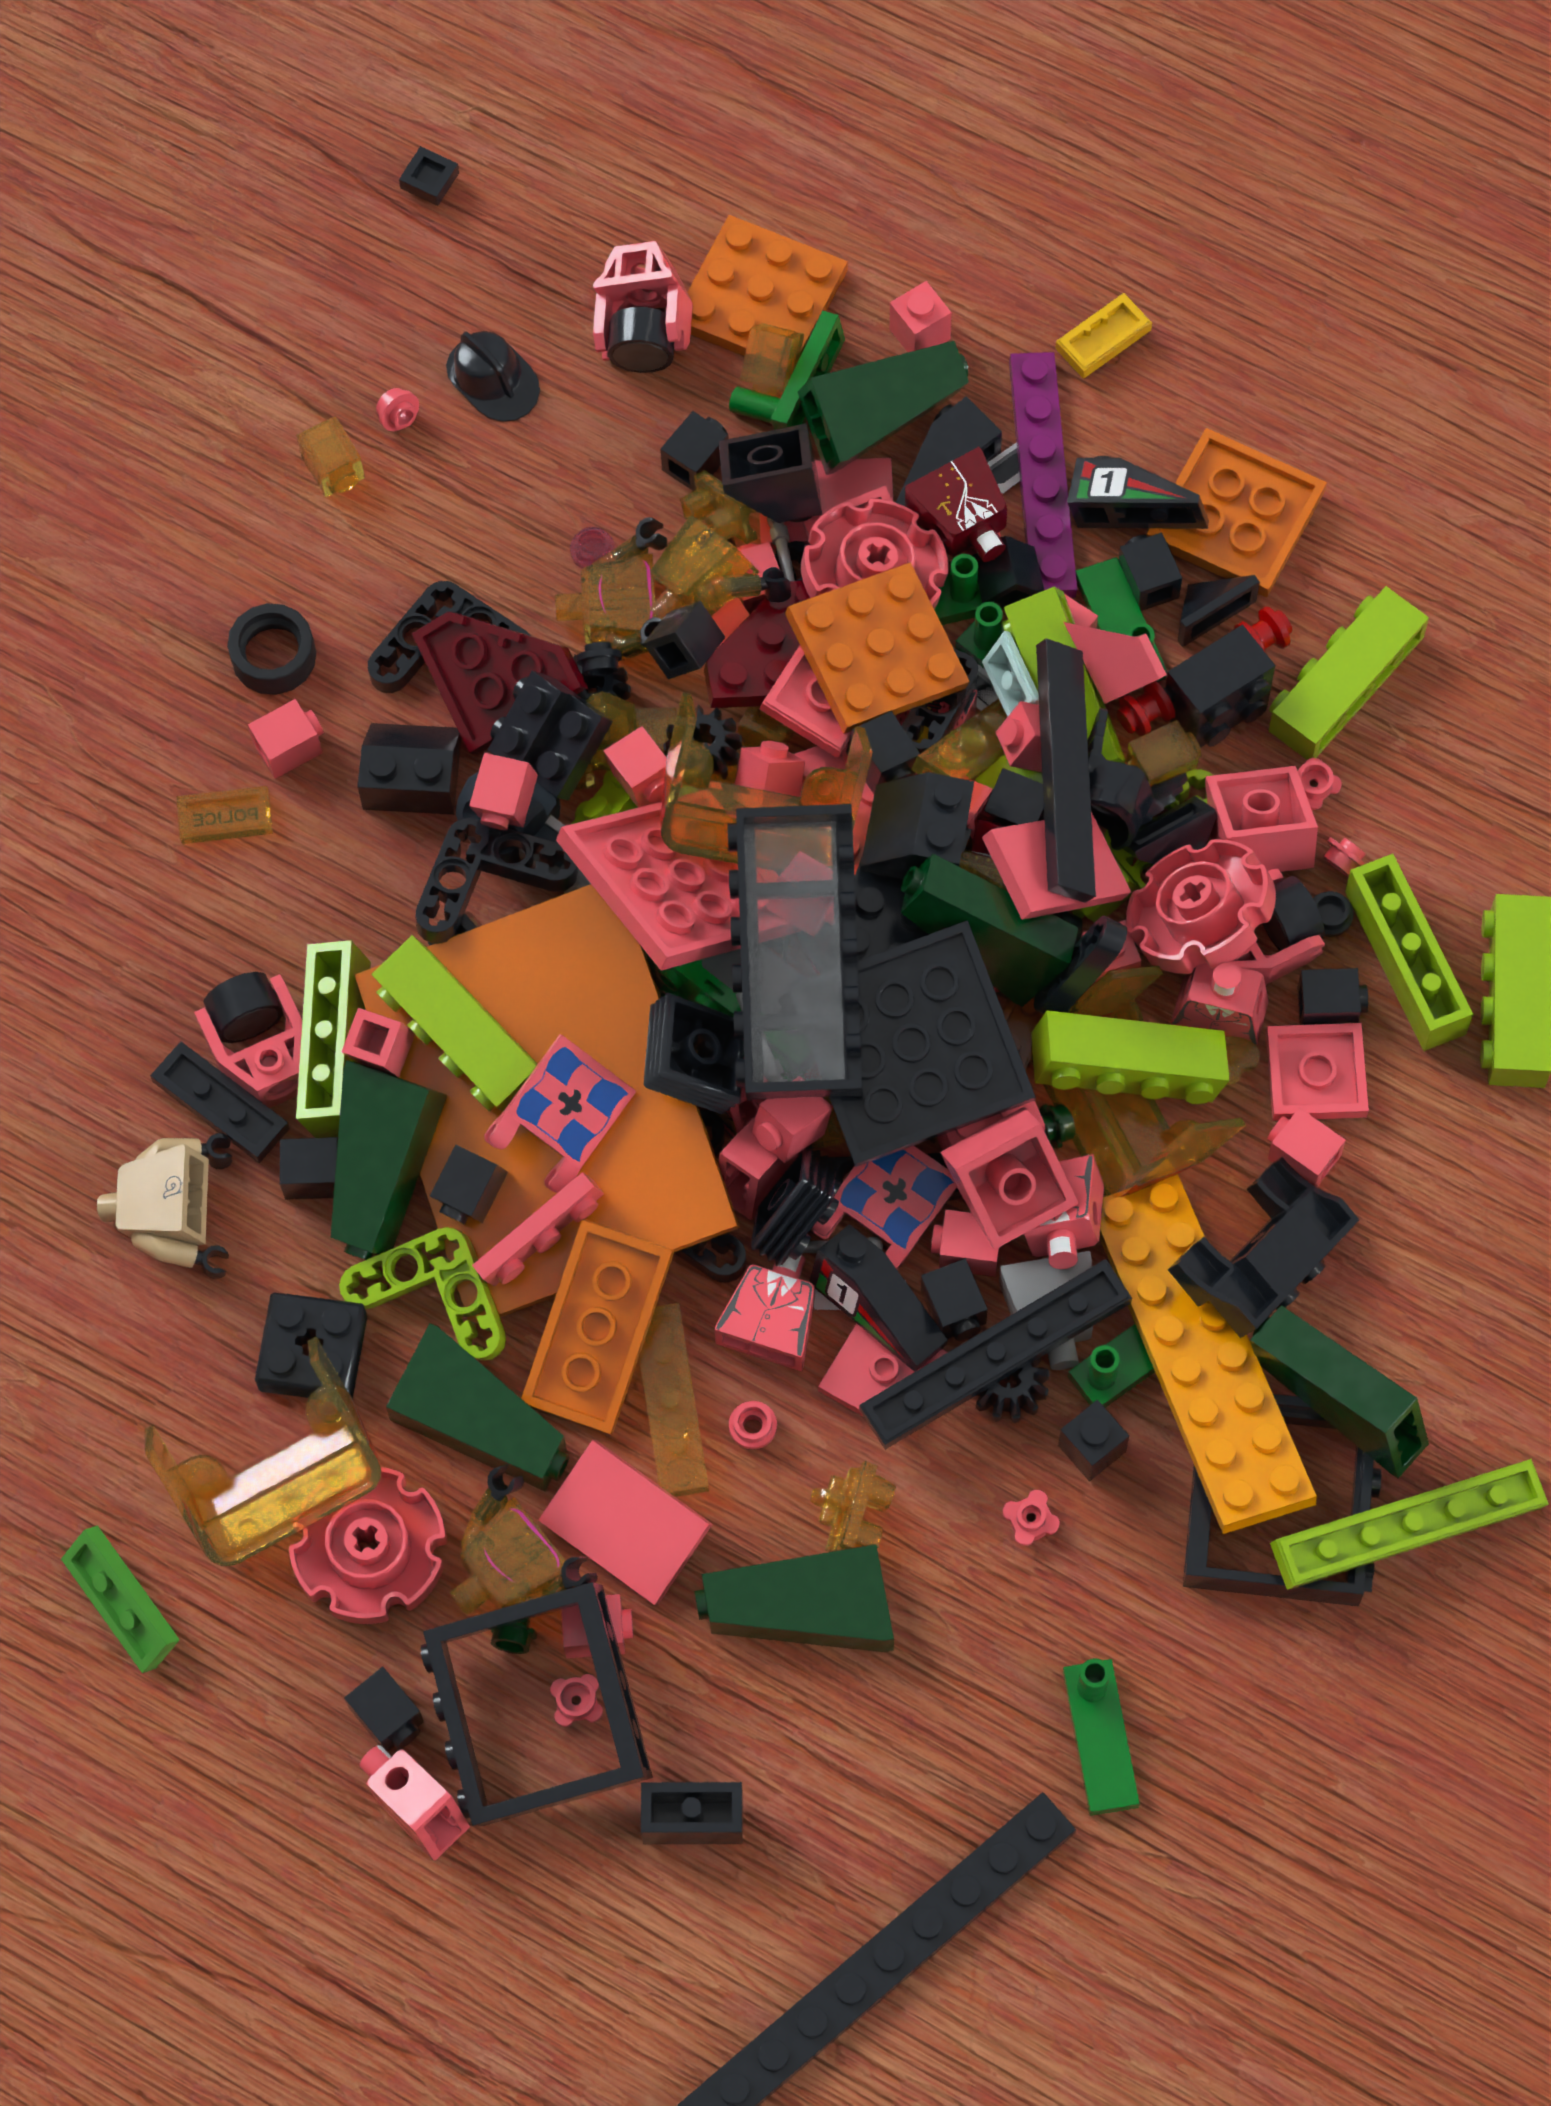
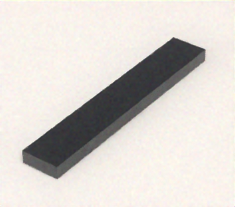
M1045 638L1036 645L1048 891L1086 903L1096 897L1083 651Z
M1105 1259L859 1405V1410L886 1450L1131 1304L1132 1297Z

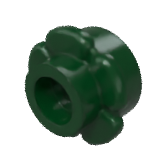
M1062 1103L1054 1106L1043 1104L1040 1107L1039 1112L1045 1123V1134L1051 1146L1055 1149L1062 1148L1063 1142L1075 1137V1123L1071 1112Z
M527 1619L492 1629L491 1645L507 1653L525 1654L529 1652L531 1640L537 1639V1632L533 1628H529L530 1620Z

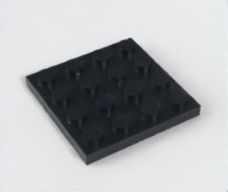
M968 920L858 961L863 1096H829L855 1167L1035 1101V1094ZM836 969L788 987L797 1014L838 1012ZM839 1029L804 1030L822 1080L840 1079Z

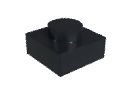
M420 146L399 178L400 189L438 206L459 174L458 163Z

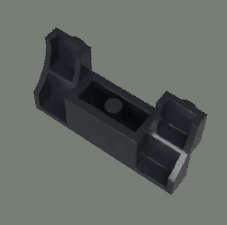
M1283 1157L1271 1163L1247 1188V1191L1270 1219L1230 1261L1223 1257L1203 1237L1194 1242L1168 1269L1198 1307L1210 1301L1240 1338L1256 1330L1281 1305L1287 1307L1300 1294L1296 1287L1300 1283H1308L1325 1268L1321 1260L1359 1221V1218L1341 1197L1329 1194L1309 1183Z

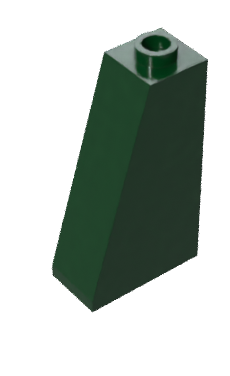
M955 341L812 377L801 387L798 395L826 475L837 472L955 396L969 383L968 364L965 357L958 352Z
M935 854L929 856L919 867L913 866L907 872L901 886V891L905 893L901 913L928 935L968 920L992 985L1015 1004L1023 1007L1071 964L1078 927L1053 914L1022 920L1008 891Z
M348 1060L343 1070L330 1237L347 1243L344 1252L367 1260L372 1258L373 1253L381 1254L394 1248L447 1095Z
M1282 1305L1271 1317H1267L1254 1330L1250 1342L1260 1366L1397 1479L1429 1445L1417 1397Z
M429 1323L386 1406L390 1421L492 1468L508 1464L509 1467L504 1472L505 1474L514 1478L522 1476L525 1483L546 1492L552 1479L560 1480L569 1462L570 1455L565 1453L567 1448L564 1436L439 1327Z
M876 1544L702 1574L704 1589L694 1591L699 1620L709 1619L711 1634L876 1652L894 1651V1636Z

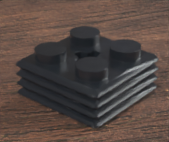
M666 993L665 997L662 996L660 1000L655 1001V1004H651L644 1086L650 1090L719 1114H725L731 1107L741 1102L742 1088H736L735 1059H744V1040H735L734 1016L671 993Z
M812 1145L800 1152L756 1208L751 1241L752 1250L759 1249L760 1256L767 1254L768 1261L775 1260L776 1266L783 1265L788 1257L797 1260L802 1255L811 1239V1236L807 1233L817 1221L822 1225L827 1223L838 1207L839 1201L834 1196L841 1182L836 1179V1160L829 1161L828 1155L821 1156L820 1150L813 1151Z
M272 1293L270 1295L255 1375V1382L259 1391L344 1403L352 1402L367 1322V1313L364 1305L355 1302ZM309 1340H318L319 1346L322 1348H314L312 1355L306 1356L302 1345L308 1344Z

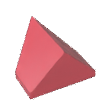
M1064 622L1076 648L1083 651V662L1104 704L1167 675L1147 634L1134 637Z

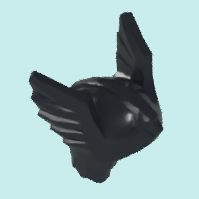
M1099 708L1087 740L1091 811L1098 825L1108 830L1109 837L1111 838V848L1120 850L1131 845L1141 825L1152 821L1153 817L1162 812L1165 806L1176 801L1175 797L1184 791L1183 785L1188 781L1186 773H1182L1150 785L1144 771L1138 766L1106 760L1101 753L1108 710Z

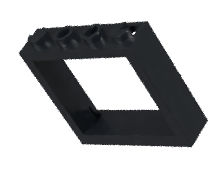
M1273 1394L1285 1424L1336 1429L1299 1397ZM1357 1445L1351 1516L1370 1510L1371 1497L1379 1498L1382 1469L1373 1468L1374 1460ZM1193 1465L1183 1587L1358 1607L1364 1592H1372V1581L1375 1571L1374 1563L1346 1571V1583L1317 1580L1287 1590L1281 1575L1206 1567L1212 1507Z
M595 1582L587 1583L423 1631L426 1644L421 1645L420 1648L423 1664L429 1674L434 1673L438 1692L433 1693L434 1708L438 1719L441 1722L446 1721L450 1740L445 1742L446 1756L451 1769H458L463 1788L457 1791L458 1803L464 1817L471 1819L472 1826L490 1825L653 1778L603 1585ZM579 1605L621 1768L488 1805L447 1643Z

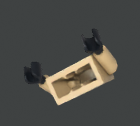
M222 1133L213 1134L209 1137L207 1143H201L198 1138L158 1139L139 1154L136 1160L123 1164L119 1168L117 1192L102 1194L97 1199V1211L100 1219L103 1222L116 1221L117 1230L130 1237L135 1248L158 1261L192 1268L194 1264L201 1265L203 1272L212 1279L224 1277L226 1275L225 1270L212 1268L208 1265L207 1261L213 1256L229 1259L226 1249L216 1245L207 1248L205 1251H199L197 1245L206 1244L208 1165L215 1169H225L231 1165V1154H217L214 1152L217 1148H229V1137Z

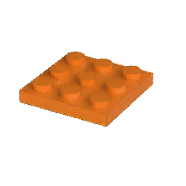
M728 215L687 292L693 303L691 335L792 375L822 311H827L848 271V261Z
M1205 428L1175 484L1200 495L1209 519L1208 529L1150 528L1147 535L1150 537L1162 532L1173 555L1225 579L1255 575L1260 581L1258 594L1268 597L1324 495L1327 482Z
M911 562L790 605L785 612L843 734L890 711L896 715L964 690L970 682Z

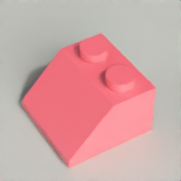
M1296 766L1205 777L1207 803L1215 809L1217 814L1211 831L1212 840H1230L1249 847L1254 851L1259 862L1266 867L1267 871L1277 868L1280 872L1314 868L1318 826Z
M1025 1107L940 1152L960 1194L994 1249L1079 1204L1041 1123Z

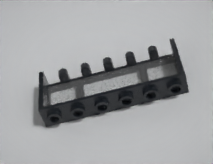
M852 805L736 808L737 823H728L729 852H738V870H729L730 899L739 898L740 917H731L732 946L741 945V964H732L733 993H742L743 1011H734L735 1040H744V1059H735L736 1088L745 1087L747 1101L775 1098L863 1096Z

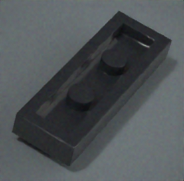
M181 1041L150 1075L154 1084L217 1132L228 1136L230 1142L259 1164L290 1129L286 1120Z

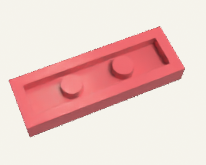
M582 1172L472 1265L484 1281L493 1286H496L499 1282L502 1284L509 1283L524 1270L523 1262L536 1251L543 1253L553 1247L562 1236L560 1231L573 1220L580 1222L591 1215L598 1207L596 1200L604 1195V1192L592 1178Z

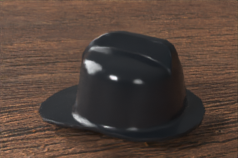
M465 331L461 335L460 343L449 354L446 363L447 376L454 387L479 412L489 419L501 422L515 421L529 414L537 404L540 394L538 377L531 366L503 337L494 332L480 331L469 334Z

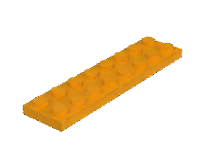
M1179 1175L1171 1176L1130 1195L1120 1197L1130 1190L1128 1189L1103 1197L1099 1238L1112 1269L1132 1297V1302L1128 1305V1308L1222 1533L1226 1534L1315 1506L1317 1495L1257 1356L1254 1354L1248 1335L1240 1338L1210 1301L1198 1307L1168 1271L1194 1242L1205 1237Z

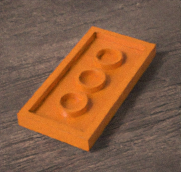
M582 1219L521 1399L529 1406L612 1434L675 1250Z

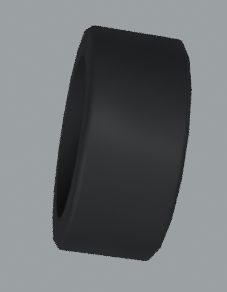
M266 603L252 607L237 618L229 631L227 648L235 675L246 687L258 693L278 695L292 691L307 680L315 666L316 647L309 623L298 611L286 605ZM282 629L292 633L297 638L299 645L298 653L292 661L283 667L272 670L259 669L251 665L247 660L245 654L246 645L251 638L262 631Z

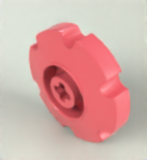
M869 499L866 508H856L851 502L847 501L826 511L814 523L808 539L811 545L805 546L801 559L802 580L809 597L812 598L911 562L935 610L942 592L938 587L944 586L948 574V557L944 544L935 530L927 531L921 529L917 525L919 514L903 505L888 500Z
M1214 839L1210 840L1204 848L1194 850L1189 844L1169 853L1145 873L1148 883L1142 889L1132 892L1127 906L1126 922L1128 931L1136 945L1153 966L1178 974H1190L1196 966L1203 963H1208L1209 967L1214 969L1221 963L1230 962L1237 958L1257 941L1258 938L1254 933L1255 928L1262 923L1269 922L1273 915L1276 902L1275 885L1266 867L1259 862L1254 851L1241 843Z
M378 1466L350 1468L348 1470V1480L342 1485H334L329 1479L319 1483L305 1497L294 1516V1528L297 1532L303 1534L300 1542L289 1546V1555L295 1576L301 1588L312 1602H316L321 1598L331 1599L329 1609L332 1616L337 1619L357 1624L387 1622L389 1620L388 1612L392 1606L400 1604L405 1606L408 1611H411L421 1604L432 1592L443 1572L442 1560L433 1555L437 1547L447 1543V1535L440 1511L433 1498L424 1488H419L415 1492L405 1491L404 1488L407 1482L404 1474L399 1471ZM375 1538L378 1545L377 1548L373 1550L366 1547L361 1551L359 1542L364 1540L370 1543Z

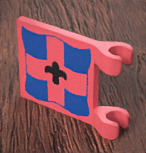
M559 1034L504 1112L488 1128L484 1134V1139L492 1147L504 1149L511 1142L519 1126L522 1125L563 1156L544 1179L545 1186L551 1191L558 1193L577 1177L581 1167L636 1091L566 1037Z
M911 1146L860 1166H854L834 1196L839 1201L836 1211L824 1225L817 1221L812 1227V1231L818 1237L825 1240L829 1238L844 1214H846L890 1245L885 1254L895 1268L899 1270L907 1256L955 1192L957 1186L947 1168L917 1147Z

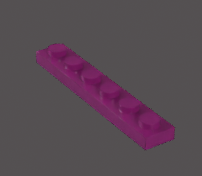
M1012 353L1009 359L1025 543L1035 546L1044 590L1055 586L1070 598H1076L1077 581L1070 509L1067 503L1068 488L1055 353Z

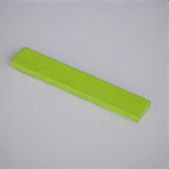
M1532 1459L1291 1534L1272 1541L1270 1545L1285 1586L1289 1590L1542 1509L1549 1505Z

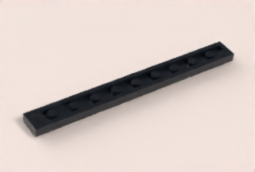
M1042 1792L677 2106H759L1071 1838L1076 1833V1828L1047 1795Z

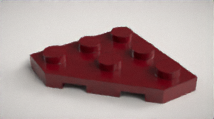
M790 581L791 597L784 602L775 603L765 599L706 661L704 675L710 708L761 706L800 645L785 612L788 606L810 599L803 581Z
M449 611L412 633L463 742L471 754H478L490 746L493 741L491 738L492 726L499 718L507 716L515 701L513 698L515 685L520 679L529 676L532 670L557 679L576 694L588 688L569 648Z

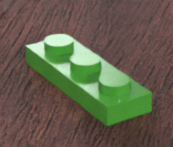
M99 1526L83 1530L61 1558L62 1562L139 1670L145 1673L156 1669L180 1639Z

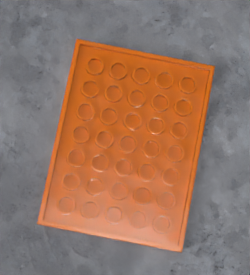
M592 884L456 935L447 942L435 943L427 947L537 1064L559 1034H561L636 1091L578 1173L579 1175L583 1172L592 1178L604 1192V1195L596 1200L598 1207L591 1215L585 1218L586 1220L675 1250V1252L740 1228L699 1107L650 1090L644 1086L650 1005L655 1004V1001L660 1000L661 997L644 949ZM380 965L355 974L365 1009L407 1026L413 1018L402 1007L397 1012L393 1011L376 993L382 986L371 974ZM415 1035L399 1078L447 1095L420 1176L437 1228H454L466 1234L471 1240L479 1260L557 1194L545 1186L544 1179L563 1156L522 1125L519 1126L506 1148L498 1149L488 1144L484 1139V1134L503 1111L495 1106L489 1112L471 1094L470 1090L475 1084L469 1077L463 1073L457 1078L439 1060L444 1051L434 1040L426 1045ZM455 1144L499 1165L508 1172L483 1223L468 1217L464 1225L440 1213L439 1211L443 1204L430 1197ZM573 1220L560 1231L562 1235L560 1240L549 1250L543 1253L536 1251L523 1262L524 1270L509 1283L502 1284L499 1282L496 1286H493L487 1282L499 1317L556 1297L581 1221L575 1222ZM447 1238L444 1240L447 1258L453 1261L455 1259L454 1251L460 1248L459 1243L451 1242ZM469 1280L458 1284L457 1288L463 1307H468L477 1298V1287ZM485 1309L477 1315L467 1317V1319L474 1322L475 1326H479L476 1316L485 1315Z

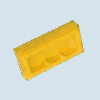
M1123 293L1056 341L1055 349L1084 379L1150 332L1152 322Z

